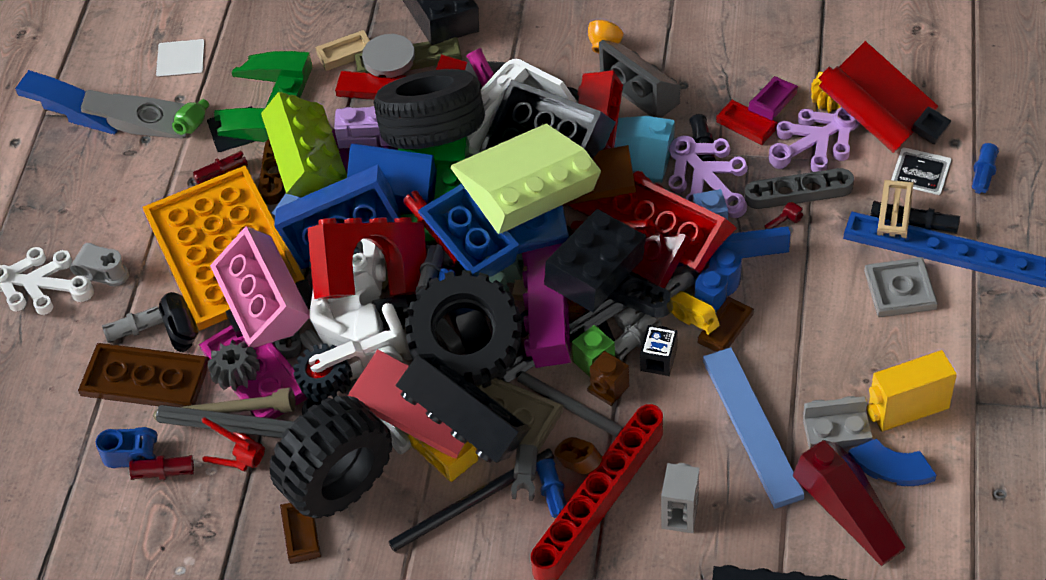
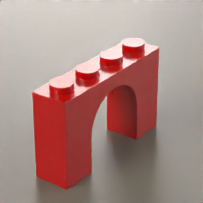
M382 217L369 219V223H362V218L345 219L344 223H337L336 218H326L318 220L319 225L307 228L314 299H336L355 295L352 260L354 250L362 239L374 243L385 257L390 296L416 294L415 290L421 276L419 271L420 265L425 262L427 255L423 222H412L411 217L396 218L394 222H387V218Z

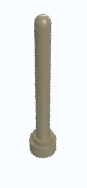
M289 387L278 389L277 392L272 393V396L183 406V408L223 413L274 408L275 411L279 410L281 413L295 411L296 399L293 389ZM157 410L153 413V417L155 420Z

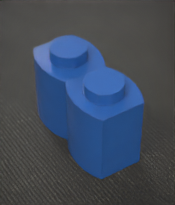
M725 247L716 251L710 260L709 268L705 269L696 280L695 298L711 305L715 312H717L727 296L733 294L740 285L742 255Z

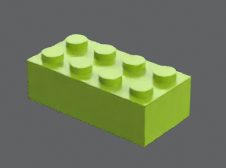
M278 92L261 115L286 194L302 198L347 178L346 170L323 105L298 98L295 95Z

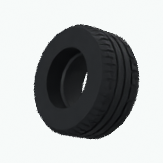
M460 69L432 70L397 79L379 89L373 101L381 138L388 145L399 149L429 148L460 140L477 131L485 119L479 81L472 73Z

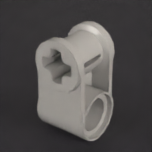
M85 243L70 266V270L76 276H84L90 281L110 286L122 285L129 277V271L121 263L122 257L117 250L99 247L92 243Z

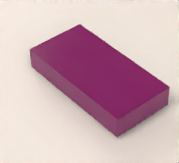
M774 76L749 102L748 110L773 120L797 94L798 86Z

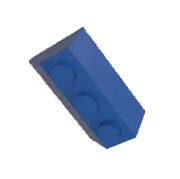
M351 144L347 177L378 164L392 188L400 213L413 214L403 203L404 198L408 194L414 198L411 194L413 191H418L427 204L434 201L437 174L433 155Z
M462 184L418 210L420 216L465 270L472 272V276L478 277L481 272L492 277L516 261L519 249L517 241L508 231L501 234L496 232Z

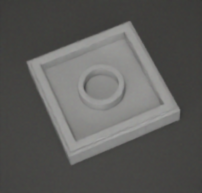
M923 257L865 265L864 272L878 318L937 310L938 303Z

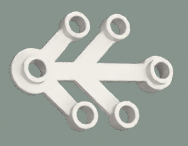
M40 247L31 248L26 254L27 258L11 266L0 265V292H3L7 297L6 301L12 311H20L26 306L23 294L16 292L13 285L25 287L34 301L33 305L37 313L41 315L50 313L53 309V304L49 296L43 295L39 288L70 292L72 298L78 302L87 301L94 294L91 281L84 276H76L72 280L47 277L60 269L64 270L72 265L71 256L65 250L56 252L53 256V261L27 275L20 273L32 266H40L46 261V256Z

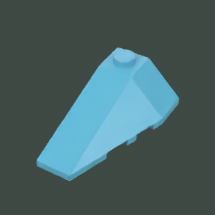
M652 116L618 118L614 147L629 146L633 173L642 171L651 181L663 182L671 155L669 148L675 139V120Z

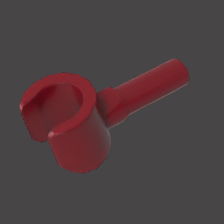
M794 202L787 203L777 218L764 225L765 229H772L787 219L798 223L803 217L801 212L803 208Z

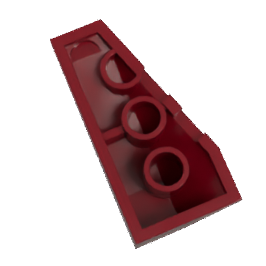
M822 440L801 454L793 477L881 566L905 550L904 543L862 468L839 444Z

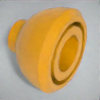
M594 20L589 23L588 37L593 45L592 50L595 53L599 54V42L601 40L615 43L622 41L624 33L616 24L605 20Z

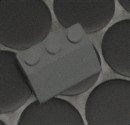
M607 40L599 42L600 72L612 70L615 72L623 84V97L649 116L662 118L680 104V85L676 80L663 74L655 65L649 64L638 53L631 51L623 44Z

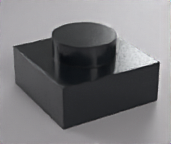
M928 106L913 124L911 130L935 145L950 126L951 120Z

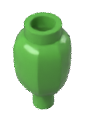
M201 99L198 103L189 102L182 106L174 116L173 130L180 135L193 133L205 119V110L209 107L208 101Z

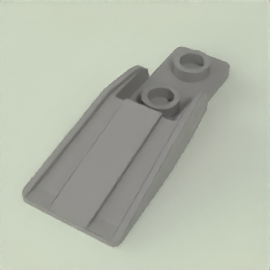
M87 90L85 93L81 112L105 117L108 124L117 130L136 135L179 139L186 137V133L183 135L177 134L172 128L174 116L185 105L183 103L133 95H112L93 90Z

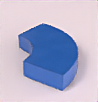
M877 438L848 451V454L860 465L863 472L876 480L880 478L897 483V486H919L936 480L937 475L921 451L912 453L895 452L884 447Z

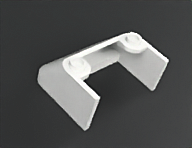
M520 59L509 60L481 89L485 119L477 131L467 136L470 143L468 158L480 153L479 150L511 79L576 103L577 101L562 80Z

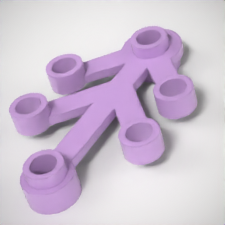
M842 107L838 108L834 114L802 109L798 115L799 124L781 121L777 124L776 135L783 140L791 138L792 135L806 137L789 146L777 143L769 149V162L773 167L783 169L791 162L792 157L816 144L815 156L811 159V170L813 172L827 170L828 159L826 153L829 136L839 131L838 143L833 146V157L838 161L847 160L850 154V146L848 145L849 133L858 128L859 122ZM814 122L827 124L823 127L812 126Z
M679 136L672 141L669 148L670 154L676 160L674 175L669 178L668 183L671 190L675 193L685 191L687 188L685 173L688 162L694 168L691 193L686 196V199L692 201L693 194L702 193L705 180L713 190H722L728 208V216L739 218L747 211V203L744 197L739 193H732L714 173H733L735 176H742L747 172L748 166L742 157H734L731 161H702L697 156L715 154L719 158L728 156L731 148L727 140L723 138L717 139L713 143H696L690 136ZM687 145L685 150H679L682 146ZM719 146H726L724 150L717 151V148ZM736 164H743L740 169H734ZM676 181H682L681 185L673 186ZM738 200L736 205H729L732 201Z

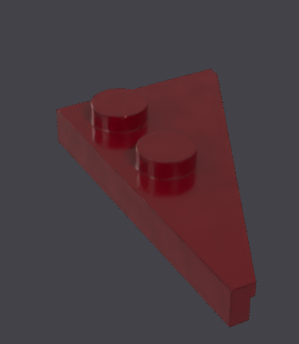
M678 234L676 237L654 235L646 238L643 260L632 272L665 288L691 238L684 234Z

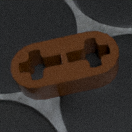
M569 437L563 440L554 451V455L565 468L580 474L594 471L602 462V455L592 443L577 437Z

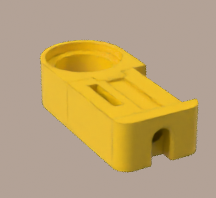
M679 291L671 297L673 302L671 313L678 320L687 325L693 324L705 330L707 335L720 326L715 309L711 305L683 291Z

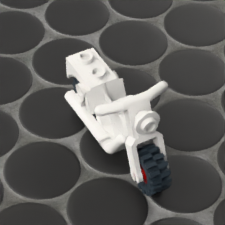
M362 239L357 244L353 253L355 295L336 299H314L312 291L309 316L323 343L322 349H319L318 345L312 346L314 351L310 352L308 349L303 351L305 357L299 355L297 358L299 364H294L293 369L295 372L293 374L302 393L308 399L312 397L315 402H319L320 397L322 400H325L331 395L334 399L335 396H338V391L343 394L346 391L344 385L350 386L352 380L360 377L377 349L402 363L403 360L400 353L405 360L412 359L406 334L394 306L390 303H385L382 307V312L391 330L384 331L379 312L375 305L372 304V300L380 299L382 283L386 280L385 257L374 243ZM354 356L359 357V361L349 365L347 359Z

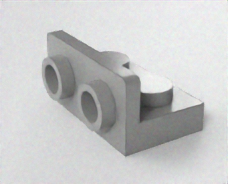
M847 396L842 399L815 400L805 403L803 424L809 449L822 440L837 443L842 448L859 446L871 441L873 437L866 413V397Z

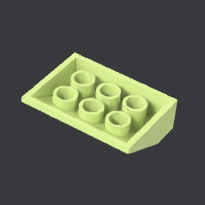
M548 124L541 125L451 165L454 174L498 234L593 191L601 173L599 167L584 148Z

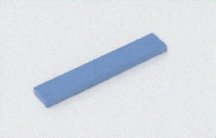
M732 348L703 356V363L774 509L804 500V492L800 484L793 477L794 472Z

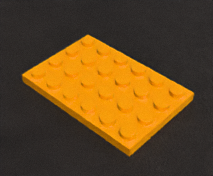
M246 166L142 207L199 331L228 319L225 311L229 310L230 307L210 265L246 226L271 236L293 281L296 283L304 280L290 250L274 227L275 221Z

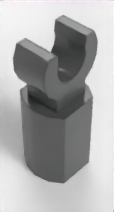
M520 444L516 448L514 478L516 480L511 485L512 499H516L517 491L523 488L529 492V501H533L535 497V486L532 481H534L536 475L538 449L534 445Z

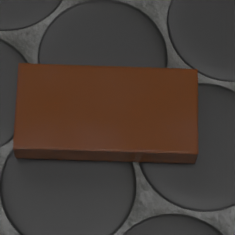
M728 296L716 312L720 326L709 335L706 334L705 330H702L698 336L697 343L714 352L729 348L754 315V308Z
M291 503L281 504L280 508L289 563L293 564L320 558L321 552L315 518L302 515Z

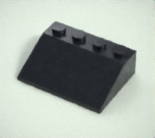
M511 79L479 152L541 125L548 124L584 148L593 159L600 150L605 148L616 122L599 110Z

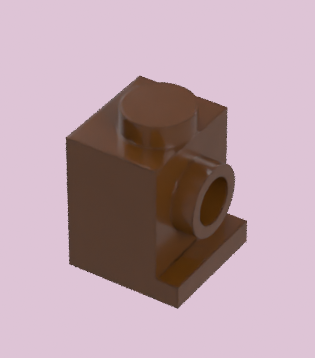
M604 351L590 366L591 384L588 386L587 392L612 406L630 386L629 365Z

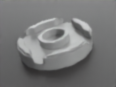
M397 34L380 35L370 40L364 47L362 53L363 64L366 70L374 76L379 77L380 74L386 75V78H393L404 74L412 67L413 60L415 59V50L411 41L404 36Z

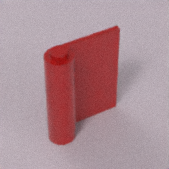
M866 41L839 67L836 66L832 69L829 66L818 78L821 81L819 87L892 153L914 133L911 130L913 124L928 106L934 110L938 108V105Z

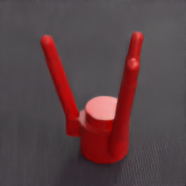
M202 418V423L236 443L232 452L236 460L204 456L202 458L204 462L235 467L244 472L248 466L256 468L260 464L265 453V447L262 444L252 440L244 433L230 432L208 418Z

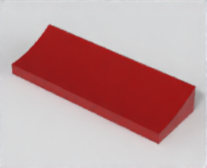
M634 175L635 193L568 205L588 217L596 209H599L617 220L652 219L654 227H644L643 229L654 230L653 236L676 237L678 234L691 238V241L679 263L699 273L702 272L717 248L737 229L726 218Z

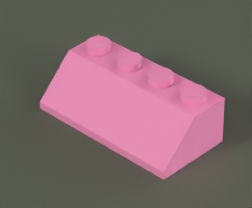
M246 226L210 265L248 347L255 348L291 337L310 318L309 310L271 236Z

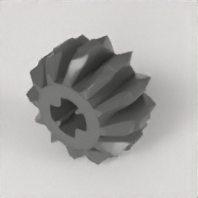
M232 339L228 346L220 343V351H211L212 359L208 361V369L211 372L212 381L215 384H219L223 390L231 386L236 392L240 385L248 388V380H256V372L260 370L256 351L253 347H248L245 341L237 345Z

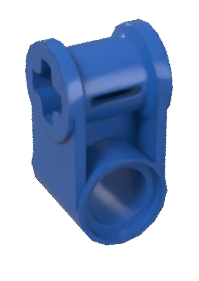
M147 427L107 429L97 436L95 442L100 458L106 467H129L130 460L156 459L153 448L154 443L157 442L158 434L155 430Z

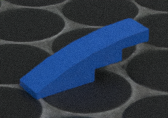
M28 70L15 88L18 96L40 101L43 109L66 115L70 123L113 135L118 131L108 124L107 118L81 112V105L86 91L76 86Z

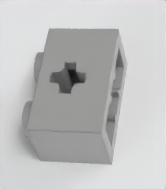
M667 463L661 494V529L693 533L699 502V467H692L686 463Z

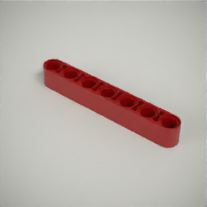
M645 404L637 409L602 456L600 465L589 473L531 552V566L535 580H558L661 440L663 436V412L658 406ZM635 445L638 447L630 448L628 446ZM620 468L621 470L613 471L611 469ZM596 491H603L604 493H602V494H595L594 492H596ZM579 514L587 515L583 518L576 517ZM561 538H569V539H570V540H568V541H566V542H560V541H558V540L561 539ZM543 562H551V563H552V564L549 565V566H541V565H540V564L543 563Z

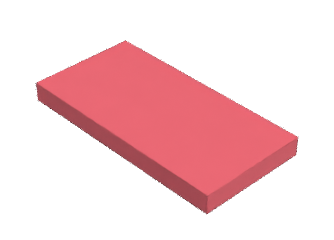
M377 349L348 396L358 398L378 418L440 452L457 458L464 443L451 435L452 429L443 422L437 424L425 414L427 410L419 403L413 405L406 401L400 395L402 390L395 386L409 366Z

